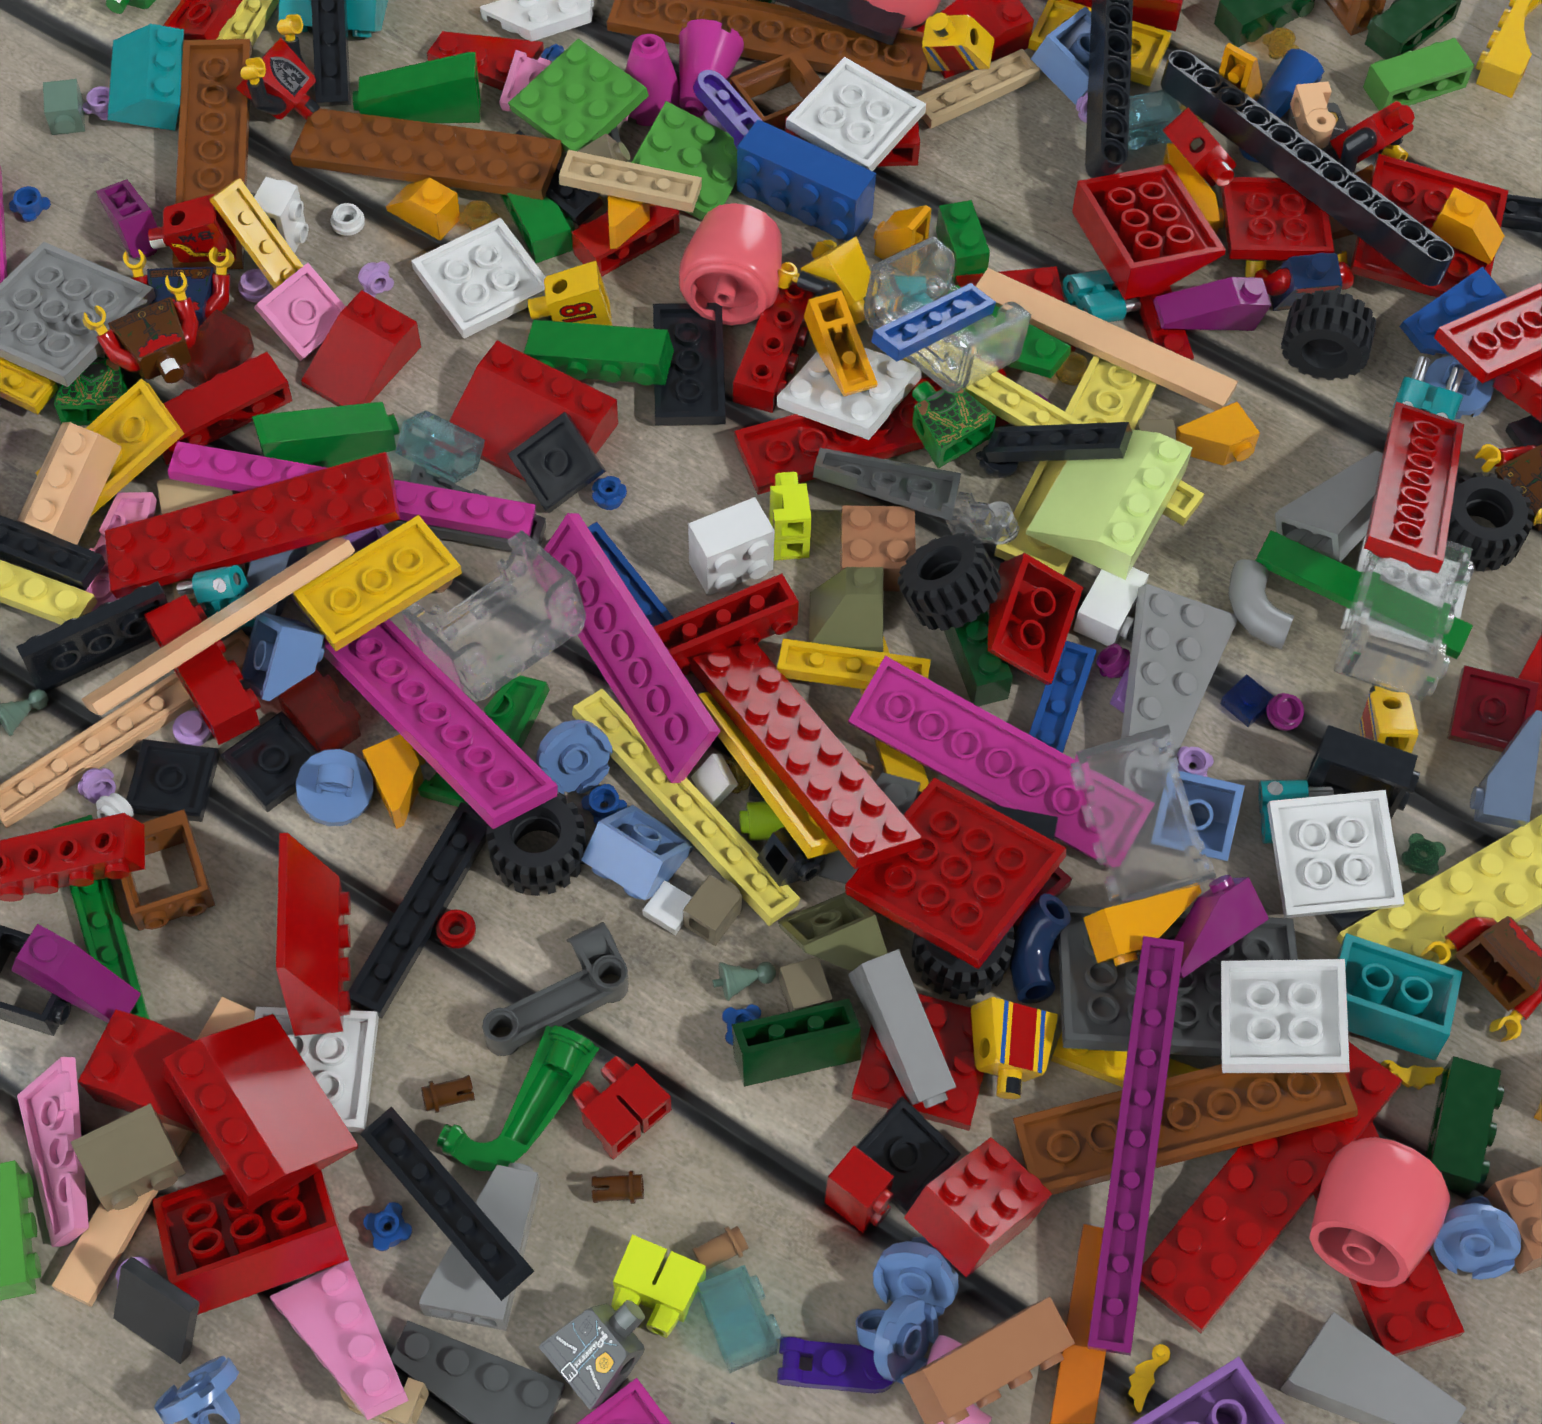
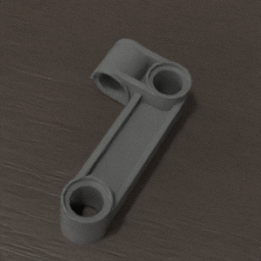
M604 922L567 939V942L571 943L580 961L581 971L508 1007L493 1009L487 1013L483 1019L482 1028L487 1048L491 1053L497 1056L511 1055L520 1046L542 1036L547 1025L550 1027L553 1025L562 1026L607 1003L618 1002L626 996L629 988L628 969ZM609 974L617 975L620 978L613 984H606L601 981L605 975ZM500 1027L512 1029L511 1033L506 1037L500 1038L492 1035Z

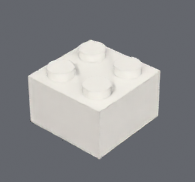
M756 497L688 523L689 564L707 596L717 592H727L739 583L749 579H759L773 570L775 530Z

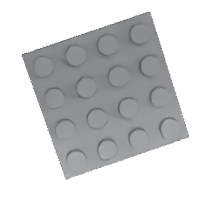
M43 242L0 283V358L69 387L104 351L96 339L98 336L96 330H90L84 325V312L88 315L90 321L97 323L101 321V318L94 308L96 305L102 307L106 313L104 325L108 330L109 322L149 306L156 298L154 289L151 286Z

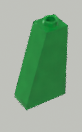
M466 52L360 76L358 91H353L354 111H359L360 114L428 123H480L481 94L476 52Z
M383 402L252 416L264 457L326 468L379 453L397 450L394 435L400 434L394 413L387 415Z

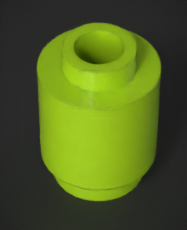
M766 801L747 802L746 810L739 811L741 834L748 833L749 841L769 840L773 832L785 827Z

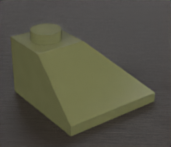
M846 567L810 592L809 642L883 652V567Z
M845 892L778 921L780 929L805 953L849 971H853L862 963L887 954L876 915L865 905L846 895Z

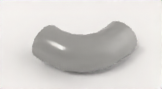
M1249 559L1238 560L1231 572L1228 592L1233 612L1250 635L1272 647L1282 650L1294 615L1274 607L1268 600L1265 589L1269 578V571L1264 565Z

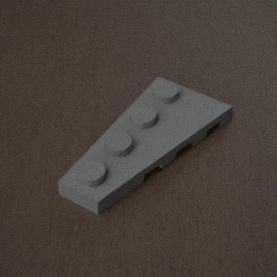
M407 1321L390 1357L394 1367L409 1378L423 1382L430 1394L439 1398L451 1407L454 1412L472 1424H550L565 1390V1383L411 1321Z

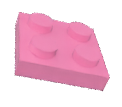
M307 263L254 306V309L294 355L302 361L323 343L339 313L346 306L311 265Z

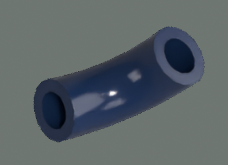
M1051 894L1041 895L1031 905L1020 920L1013 939L1015 942L1010 960L1011 976L1016 996L1020 1002L1025 1004L1043 1001L1055 991V984L1050 970L1051 950L1055 939L1070 924L1071 916L1064 903Z

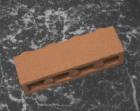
M1048 1297L1026 1307L904 1377L902 1380L925 1424H937L941 1421L944 1424H956L970 1416L966 1409L970 1405L976 1403L980 1409L1002 1397L998 1390L1002 1386L1008 1384L1011 1390L1031 1380L1033 1376L1030 1370L1039 1365L1041 1371H1044L1064 1360L1061 1351L1075 1344L1051 1297Z

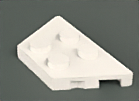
M499 0L480 6V12L484 21L488 22L494 18L501 22L502 29L511 33H518L520 37L533 42L591 23L594 0Z

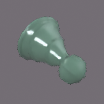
M36 689L29 693L28 700L0 703V725L3 726L9 736L13 735V732L19 727L23 719L28 716L32 708L40 710L48 705L49 698L46 692Z
M720 962L719 979L712 980L713 987L722 986L725 999L730 1001L733 996L737 995L747 986H750L757 979L763 984L771 983L776 977V969L770 962L760 963L756 970Z

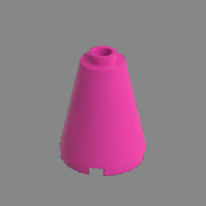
M691 20L687 22L686 28H681L679 35V104L686 112L696 117L704 115V112L708 110L693 91V85L699 73L704 70H713L728 80L744 48L743 38L736 30L731 28L729 33L721 29L722 23L714 20Z
M654 34L638 36L632 43L624 72L644 85L649 96L629 116L636 119V124L652 126L666 101L682 109L679 104V81L664 40Z

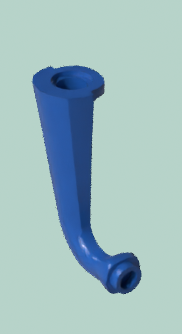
M1288 50L1257 102L1280 119L1290 108L1296 85L1321 81L1322 74L1325 72L1321 63L1316 57L1304 50ZM1239 147L1240 153L1244 158L1260 163Z

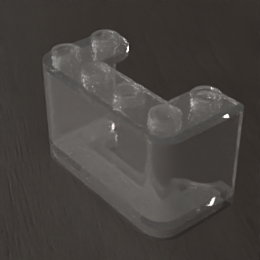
M932 236L872 265L864 303V316L868 325L873 330H876L959 289L951 283L955 266L953 252L936 237ZM1007 302L1000 306L996 318L990 314L906 358L949 393H956L1019 359L1032 314L1015 302Z
M522 530L507 540L512 551L506 562L503 559L497 562L500 576L445 613L437 604L431 607L432 611H427L418 602L402 611L413 643L473 702L487 699L495 691L512 679L520 676L522 672L548 656L570 638L578 635L584 628L586 612L575 576Z
M1447 540L1444 562L1438 574L1428 570H1416L1409 566L1408 563L1393 558L1378 557L1369 550L1361 570L1334 665V672L1393 692H1405L1410 698L1422 701L1426 695L1431 697L1437 686L1438 679L1444 678L1450 664V657L1445 656L1447 644L1441 642L1443 635H1448L1454 621L1455 614L1450 612L1451 604L1455 605L1457 603L1462 586L1468 585L1474 571V565L1469 563L1472 548Z
M1169 725L1077 751L1075 763L1070 764L1071 768L1069 770L1075 790L1083 789L1087 804L1081 806L1087 828L1094 826L1098 842L1092 843L1099 865L1106 864L1109 877H1105L1104 884L1110 903L1117 901L1120 905L1196 885H1203L1216 878L1211 858L1207 859L1205 854H1201L1205 846L1203 841L1200 840L1179 774L1177 757L1171 759L1174 756L1171 746L1174 745Z

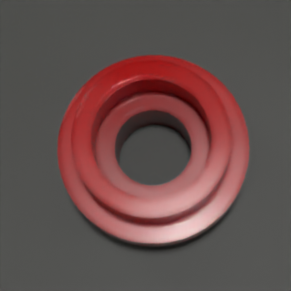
M455 909L446 912L440 917L436 925L438 939L443 945L449 948H462L474 939L476 925L469 913ZM455 926H460L464 929L458 935H452L450 930Z

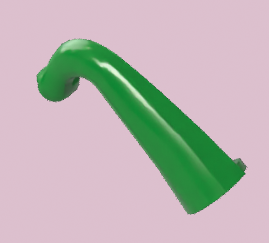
M547 1025L501 1134L493 1141L480 1143L470 1139L461 1126L446 1124L440 1133L436 1146L442 1149L443 1154L455 1157L462 1164L474 1170L494 1171L497 1165L508 1167L510 1163H514L525 1154L541 1135L573 1091L600 1048L596 1047L586 1037L572 1030L557 1025L552 1027Z

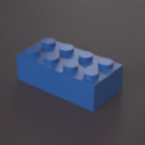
M757 119L737 146V191L746 197L756 199L771 206L778 212H784L801 220L806 225L814 226L829 233L834 238L844 241L854 237L858 238L872 219L876 181L875 172Z

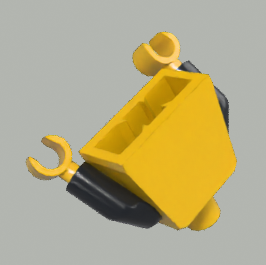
M857 237L838 246L833 240L817 242L811 252L814 260L801 267V273L797 272V267L791 262L781 264V269H778L779 288L787 289L793 281L797 283L798 288L812 292L817 297L842 290L855 325L872 316L863 298L876 290V283Z

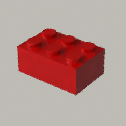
M990 1137L927 1184L904 1219L967 1277L1025 1230L1044 1207L1052 1193L1035 1175L1027 1171L1014 1159L1005 1147L999 1145Z

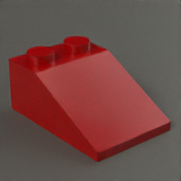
M956 0L941 11L947 16L969 15L993 36L994 45L991 62L1020 49L1025 50L1029 46L1034 19L1020 0ZM925 24L916 29V31L924 33ZM951 70L940 72L946 79L948 77L957 75L967 70Z
M361 290L339 313L301 379V384L336 406L371 403L421 348L417 321Z
M1022 553L1000 564L998 573L1001 578V590L996 593L998 595L996 601L989 605L987 651L1042 683L1050 685L1052 684L1083 587L1030 555Z
M115 1009L78 1083L96 1102L127 1112H134L151 1103L162 1123L199 1134L165 1080L162 1061L163 1058L196 1040L150 1019Z

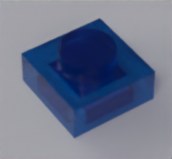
M1246 674L1222 697L1220 704L1249 727L1267 710L1268 702L1274 696Z

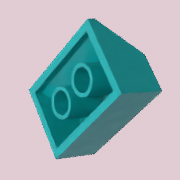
M279 0V21L286 19L287 15L298 14L303 21L302 32H308V26H312L311 0ZM346 0L348 30H352V36L372 37V32L382 30L388 0Z
M148 24L113 40L107 120L175 131L180 107L184 29Z
M1346 933L1337 959H1345L1348 1031L1436 1061L1450 1036L1463 972Z

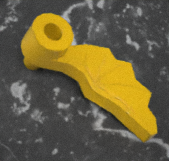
M1384 1060L1379 1063L1402 1079L1404 1086L1407 1088L1413 1086L1418 1090L1423 1088L1424 1085L1435 1084L1436 1077L1440 1076L1444 1071L1443 1067L1425 1068L1417 1065L1403 1068L1391 1060Z
M1158 1344L1153 1347L1152 1359L1135 1366V1373L1129 1377L1131 1388L1128 1395L1134 1399V1407L1138 1413L1142 1412L1147 1394L1155 1384L1154 1373L1159 1367L1166 1365L1170 1360V1350L1164 1344Z

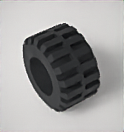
M1320 290L1315 291V294L1307 293L1303 295L1302 299H1296L1293 302V306L1290 307L1281 342L1284 358L1289 359L1288 364L1298 368V372L1304 375H1312V378L1319 379L1320 377L1326 378V380L1339 378L1342 380L1348 378L1349 375L1355 376L1360 373V369L1366 367L1370 357L1376 329V318L1372 317V310L1364 307L1365 303L1362 300H1355L1353 295L1347 293L1344 295L1339 294L1338 291L1324 292Z
M1482 472L1473 473L1472 478L1468 475L1460 477L1459 481L1455 484L1445 552L1449 556L1473 562L1472 566L1476 568V571L1484 572L1486 567L1493 571L1499 569L1501 564L1506 566L1511 563L1513 558H1516L1533 526L1531 521L1534 518V510L1529 508L1531 505L1529 497L1522 496L1524 490L1519 486H1512L1510 479L1506 477L1504 480L1498 479L1497 474L1493 473L1483 476ZM1470 516L1485 518L1496 528L1481 526L1473 521Z
M965 533L943 535L941 538H935L929 541L928 544L919 547L913 555L907 558L906 564L899 571L901 576L898 577L899 588L919 623L931 630L940 628L941 631L949 630L951 627L956 629L969 621L976 620L977 616L985 613L989 609V605L996 601L998 597L996 593L1001 590L1000 575L982 542L977 540L976 536L971 534L966 536Z
M560 792L557 794V797L495 829L487 826V843L493 869L497 876L501 875L502 882L509 887L514 883L515 891L523 894L525 889H530L531 895L540 896V890L547 889L548 894L555 893L557 885L560 884L565 888L571 884L570 875L577 878L581 872L580 864H585L581 861L587 848L583 817L581 814H578V807L573 801L567 804L566 796ZM533 831H547L558 838L553 847L539 853L526 852L516 846V843L522 836Z
M1013 926L1010 928L979 969L914 934L912 957H915L916 972H922L921 980L926 985H929L931 982L934 983V992L940 995L945 990L951 992L949 998L957 1000L959 994H965L966 1000L975 999L977 991H980L984 996L991 991L992 984L996 987L1000 984L1003 975L1008 970L1015 942L1013 940L1014 928Z

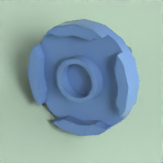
M1452 355L1436 359L1428 367L1423 382L1445 389L1452 369L1459 367L1451 387L1452 391L1459 370L1462 368L1465 372L1457 393L1462 394L1463 399L1455 419H1460L1462 415L1473 414L1472 417L1478 416L1487 408L1494 391V387H1492L1493 380L1491 379L1482 384Z
M579 719L566 721L551 729L543 738L536 754V764L558 785L557 793L565 794L564 792L576 791L578 794H582L596 787L608 774L610 766L607 763L610 753L612 754V745L606 734L592 722Z
M341 749L324 750L311 756L300 768L296 779L297 801L314 822L329 827L345 826L369 808L373 796L372 774L366 763L354 753Z
M1477 1196L1447 1211L1444 1224L1434 1242V1250L1438 1260L1449 1271L1457 1274V1269L1463 1272L1472 1273V1279L1496 1278L1510 1271L1515 1265V1258L1521 1250V1235L1517 1224L1507 1213L1493 1207L1486 1197Z
M913 1237L911 1241L892 1244L882 1252L873 1271L874 1288L883 1302L887 1304L889 1299L894 1302L904 1295L921 1298L925 1303L931 1304L936 1310L937 1317L942 1315L945 1308L953 1303L959 1288L958 1274L954 1266L924 1237Z
M904 1295L895 1300L887 1310H868L856 1318L858 1342L861 1346L874 1351V1362L877 1372L884 1379L904 1384L902 1380L904 1377L924 1367L928 1359L924 1358L928 1350L929 1342L934 1344L938 1337L936 1310L931 1304L925 1303L921 1298Z
M219 1356L188 1373L190 1379L179 1389L175 1385L171 1386L157 1400L154 1408L164 1424H174L185 1418L191 1424H210L208 1414L212 1413L221 1415L227 1424H240L239 1411L225 1391L236 1380L239 1371L229 1357L226 1359L225 1356Z

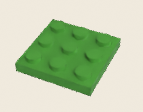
M578 38L508 104L513 113L545 137L561 140L563 150L568 152V150L578 151L604 134H609L649 94L644 85Z
M666 101L631 163L702 177V187L693 213H687L703 220L708 211L726 203L737 183V149L734 145V138L729 133Z

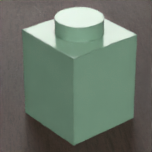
M77 79L43 82L44 114L51 134L85 132V116L82 108L84 100Z

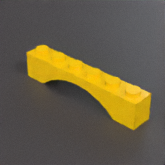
M1510 0L1508 6L1512 7V9L1505 8L1497 26L1501 30L1494 29L1486 46L1490 51L1483 50L1475 69L1480 71L1476 81L1477 85L1507 97H1513L1532 55L1524 31L1525 18L1538 5L1542 4V0Z

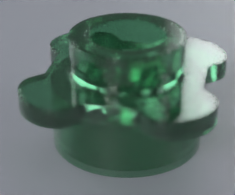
M1420 833L1410 835L1408 839L1409 848L1401 856L1403 864L1419 874H1436L1439 870L1437 864L1439 858L1446 853L1445 846L1441 842L1433 843L1426 840ZM1420 852H1425L1427 856H1422Z

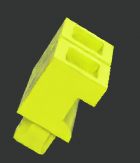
M797 472L775 474V486H770L769 522L775 530L774 561L810 557L811 511L807 483L798 484Z
M632 1234L613 1280L614 1295L611 1306L617 1311L626 1300H630L638 1306L642 1304L653 1309L646 1327L652 1333L667 1338L678 1320L684 1323L689 1307L706 1279V1266L673 1251L667 1256L666 1248Z

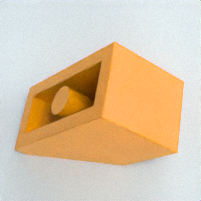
M432 178L406 185L386 206L388 212L439 241L461 219L457 192Z
M1455 187L1431 228L1433 233L1449 245L1489 265L1505 237L1487 204Z
M608 195L610 249H617L649 222V206L656 205Z
M924 205L896 211L886 222L882 221L877 226L873 236L876 240L874 255L909 273L927 252L932 208Z
M1238 402L1181 425L1176 430V440L1193 447L1190 457L1222 466L1234 461L1241 462L1249 458L1255 451L1260 435L1259 430Z
M399 734L362 750L365 763L372 774L373 782L396 829L404 826L418 794L417 789L424 780L421 765L426 764L425 759Z

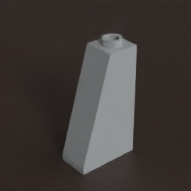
M1374 451L1279 509L1275 513L1276 532L1341 562L1367 534L1383 453Z
M899 949L862 963L850 972L848 976L910 1104L914 1105L923 1102L926 1109L948 1100L945 1092L955 1088L956 1085Z
M510 1163L508 1167L497 1165L475 1203L519 1254L524 1257L540 1189L538 1172H533L531 1167L520 1163ZM451 1243L422 1293L419 1305L425 1316L506 1331L516 1289L501 1301Z
M1335 1312L1324 1323L1280 1388L1288 1396L1360 1424H1463L1459 1420L1467 1409Z

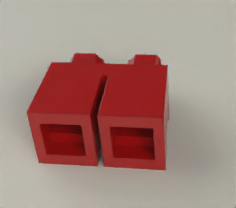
M618 1056L613 1057L601 1069V1075L610 1084L602 1093L589 1080L582 1083L572 1093L573 1100L581 1112L583 1125L595 1134L603 1144V1149L613 1160L641 1137V1131L643 1133L647 1132L672 1110L671 1096L640 1065L636 1063L631 1067Z

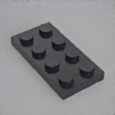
M687 303L653 304V329L668 330L674 349L665 385L654 384L655 426L726 424L722 306L717 303H707L706 309L715 311V321L701 317Z
M157 581L148 586L138 587L131 594L116 601L106 602L96 610L79 618L69 619L61 626L49 632L32 636L25 643L16 646L36 688L48 692L156 641L151 634L144 614L168 602L163 589Z

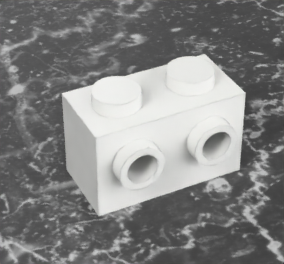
M265 177L254 198L295 253L299 244L305 242L309 231L308 224L305 222L304 204L300 199L298 186L285 180Z
M1132 567L1126 580L1101 569L1077 613L1073 631L1106 646L1116 644L1120 636L1126 639L1135 621V618L1131 617L1136 609L1138 588L1147 583L1149 574Z

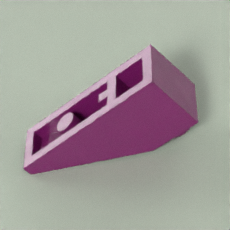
M128 179L97 190V196L130 256L133 259L136 257L141 258L138 249L143 252L146 258L154 255L157 249H153L150 245L148 230L156 228L157 224L151 209Z
M1229 277L1157 296L1153 301L1162 329L1254 331L1271 307L1263 278Z
M1231 875L1218 877L1209 883L1210 889L1197 897L1174 939L1184 942L1180 978H1184L1269 919L1249 877L1232 878Z
M39 924L35 926L18 953L11 970L106 1023H109L115 1009L130 1013L141 995L140 992L77 945Z

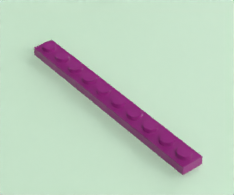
M1143 936L1088 1349L1131 1356L1183 957V941Z

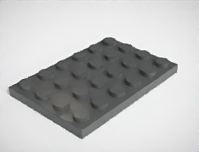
M1066 906L1070 912L1071 921L1058 935L1063 1048L1128 1052L1141 951L1136 952L1138 960L1124 965L1115 966L1113 960L1097 963L1083 917L1104 908ZM1183 912L1160 938L1174 940L1188 913ZM1268 917L1269 919L1184 978H1180L1170 1054L1222 1057L1221 961L1298 960L1293 919Z

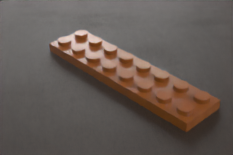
M250 39L183 41L175 204L209 194L216 195L238 178L247 187L250 99L240 93L236 87L243 80L240 72L244 66H247L245 64L246 59L252 58ZM237 237L236 259L227 269H244V247ZM173 252L172 264L174 268L214 267V270H216V266L211 261L180 262Z
M320 108L311 117L307 118L290 158L293 166L409 182L432 178L446 187L504 195L511 193L544 200L563 152L561 140Z
M1222 1064L1169 1077L1166 1080L1155 1168L1356 1117L1358 1109L1345 1073H1223ZM1122 1090L1013 1118L1027 1171L1035 1175L1052 1195L1110 1180Z

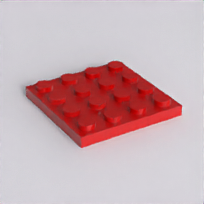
M1378 154L1375 160L1369 184L1429 230H1431L1454 187L1485 202L1501 228L1509 191L1382 154ZM1357 236L1350 269L1355 275L1437 298L1481 267L1491 276L1494 258L1489 265L1451 246L1454 250V257L1443 281L1436 286H1427L1415 280Z
M934 777L903 814L922 837L919 848L860 867L846 883L845 893L979 969L1065 859L1066 847Z

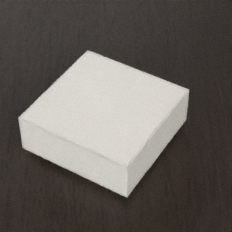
M711 754L691 776L697 789L714 807H717L738 785L722 754Z
M664 880L642 910L643 916L676 935L683 926V909L692 897Z

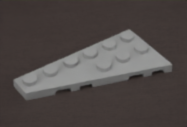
M1144 584L1138 588L1116 783L1153 803L1156 802L1166 780L1168 768L1171 769L1238 619L1235 614L1149 584Z

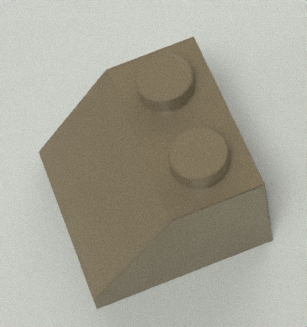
M151 1103L71 1141V1145L98 1199L107 1212L112 1209H125L133 1205L139 1196L153 1189L156 1191L166 1189L172 1186L178 1177L186 1174L168 1132Z

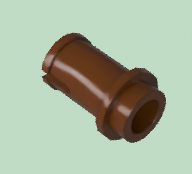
M467 1075L463 1078L434 1084L433 1081H428V1086L421 1087L426 1111L434 1110L435 1113H438L439 1108L475 1101L470 1076Z
M630 1170L629 1175L592 1176V1187L594 1189L609 1188L606 1190H592L593 1203L630 1200L631 1204H635L636 1200L644 1199L643 1175L635 1174L634 1170Z

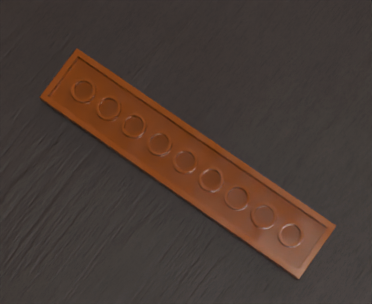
M614 0L607 20V31L633 36L654 34L661 37L664 42L679 44L681 28H686L687 22L697 19L714 20L722 23L721 29L730 33L732 28L743 38L744 48L741 57L769 62L799 49L814 71L830 73L846 57L896 87L922 91L929 66L922 49L923 32L901 28L893 46L798 9L756 0Z

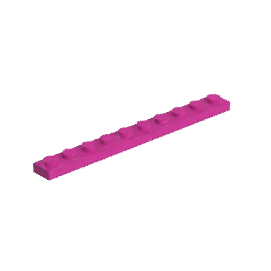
M177 441L168 468L169 479L244 492L326 469V467ZM394 480L400 520L409 521L419 515L427 525L529 542L536 513V504Z

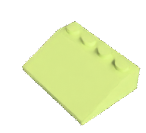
M1132 429L1133 433L1124 458L1067 460L1027 528L1026 535L1126 580L1185 474L1193 448L1158 432Z

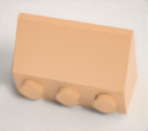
M62 422L17 521L77 545L122 447L96 432L71 422Z

